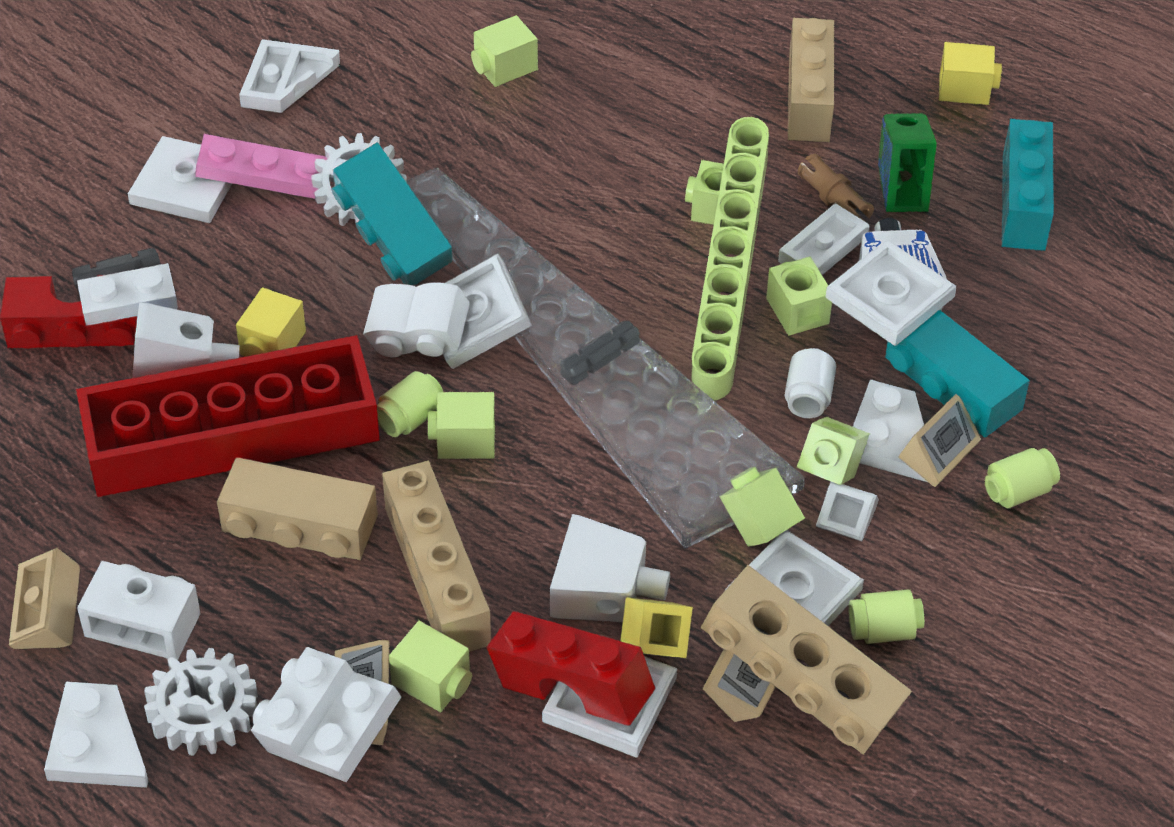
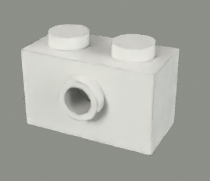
M101 561L77 607L85 637L168 659L173 657L177 660L201 614L195 584L188 583L176 576L164 577L148 573L130 564L117 565L106 561Z

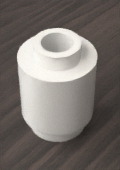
M810 348L798 351L792 356L785 389V399L789 410L793 414L802 418H815L820 416L830 405L836 373V362L829 354L820 349Z

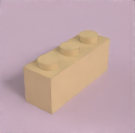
M793 18L789 51L787 140L830 142L834 110V20Z
M236 457L217 500L223 532L231 533L240 538L252 537L276 542L287 548L300 547L319 551L335 558L347 557L361 560L378 516L375 485Z

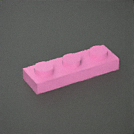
M204 134L196 164L195 177L315 199L314 192L318 188L313 187L311 177L319 172L316 170L314 162L316 159L327 160V157Z

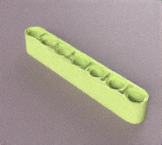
M743 117L736 120L729 130L692 353V388L695 394L709 401L724 398L733 386L768 161L769 130L763 121L754 117ZM734 254V255H737V256H735V257H728V256H724V255ZM720 292H729V293H732V294H730V295H721V294H718V293H720ZM714 330H722V331H725L726 333H723V334H715V333H712L711 331H714ZM717 369L721 372L710 374L706 373L705 370Z

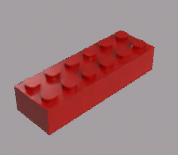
M357 335L76 389L88 459L97 497L230 471L236 457L262 463H271L380 441L377 403Z

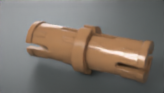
M811 154L805 158L816 169L815 172L811 171L801 162L798 168V175L820 193V199L827 206L836 203L863 221L865 220L855 211L856 209H859L868 218L872 216L874 211L873 205L851 188L852 183L844 174H836L817 154Z

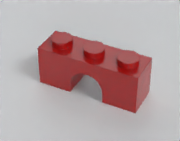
M52 276L6 277L0 321L7 348H75L135 345L137 316L86 326L81 301L68 303L58 300Z
M516 611L511 613L486 647L503 688L545 700L556 683L560 681L570 687L580 697L586 713L627 726L632 724L656 689L641 647Z

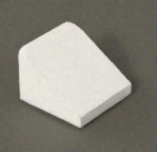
M830 482L816 527L862 542L879 499L875 494L844 484L839 485Z

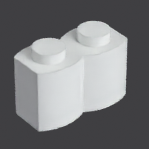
M426 283L417 287L406 284L381 285L375 288L363 335L375 351L383 356L398 357L401 354L415 351L432 357L441 356L443 353H450L459 349L470 303L459 286L454 284Z

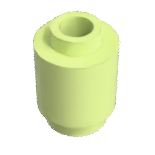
M418 371L412 372L379 397V404H377L379 426L392 437L411 433L428 420V411H437V393L443 392L439 382L430 374L424 375Z
M1029 448L990 464L987 472L988 476L985 477V487L988 495L994 502H999L1005 508H1011L1050 492L1052 486L1060 480V471L1050 451L1045 448L1040 450Z
M908 589L861 594L860 599L850 600L849 622L852 637L854 640L865 639L867 644L915 639L917 629L924 628L925 622L921 599H913L912 593Z

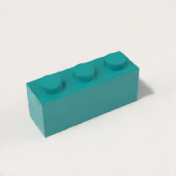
M1010 119L1003 152L1001 247L1045 251L1054 215L1053 122Z
M378 142L332 169L335 186L331 188L335 199L344 211L351 208L359 221L355 224L365 242L369 246L376 243L384 256L380 258V261L392 280L395 281L400 278L404 284L415 286L452 262V246Z
M938 310L898 345L894 346L890 342L887 343L885 358L890 361L896 370L904 372L919 384L927 395L937 399L943 405L957 394L963 401L977 432L984 438L1012 419L1024 408L1030 380L941 310Z

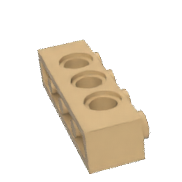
M429 460L382 473L385 509L430 626L469 648V652L487 647L491 641L490 610Z
M749 565L745 567L716 600L701 626V629L707 632L719 647L730 650L747 663L756 676L764 681L771 682L789 696L797 708L805 713L812 714L830 728L837 739L848 746H853L863 755L912 692ZM756 627L763 629L768 635L761 633ZM796 658L803 660L808 666L801 664ZM838 690L846 693L850 699L842 696Z

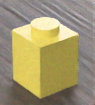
M945 42L939 76V101L989 105L992 88L999 89L1002 64L994 63L995 46Z
M262 287L236 324L240 355L246 357L296 347L306 332L303 301Z
M626 597L620 641L641 647L643 654L686 658L693 607L673 602Z

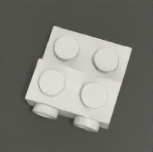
M306 647L299 659H290L285 664L281 673L282 684L273 698L261 701L256 707L253 714L254 726L251 731L267 752L347 782L401 699V696L393 685L354 672L346 660Z

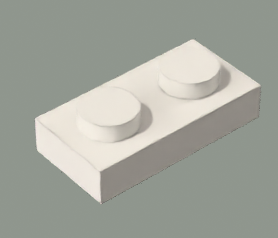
M835 203L779 249L778 262L782 264L811 257L823 275L861 243L862 235L869 232V224Z
M168 263L77 280L86 326L138 316L139 302L172 309L178 308Z

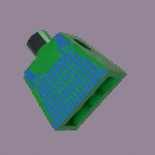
M886 114L882 118L878 167L886 212L929 211L937 142L925 114ZM900 171H908L912 176L911 179L902 181Z

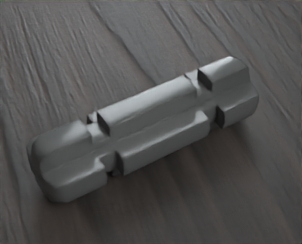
M148 248L137 251L138 256L135 257L128 253L97 261L96 267L90 268V264L75 267L72 269L75 288L79 293L77 280L161 265L156 249Z
M628 320L616 325L611 329L612 334L607 331L579 349V356L577 353H573L562 360L560 363L562 377L572 385L578 384L589 376L587 371L593 374L622 355L621 349L623 352H626L639 344L640 332L638 328L633 326Z

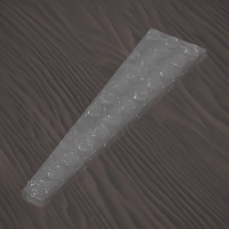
M438 167L407 180L411 190L452 246V260L462 273L499 254L507 267L532 326L514 335V337L684 549L735 524L719 496L734 488L730 480L743 471L754 466L758 472L777 468L792 495L804 489L805 477L642 339H640L639 344L626 352H623L621 349L622 355L593 374L587 371L589 376L578 384H570L560 373L561 361L573 353H577L579 356V349L607 331L612 334L611 329L621 322Z

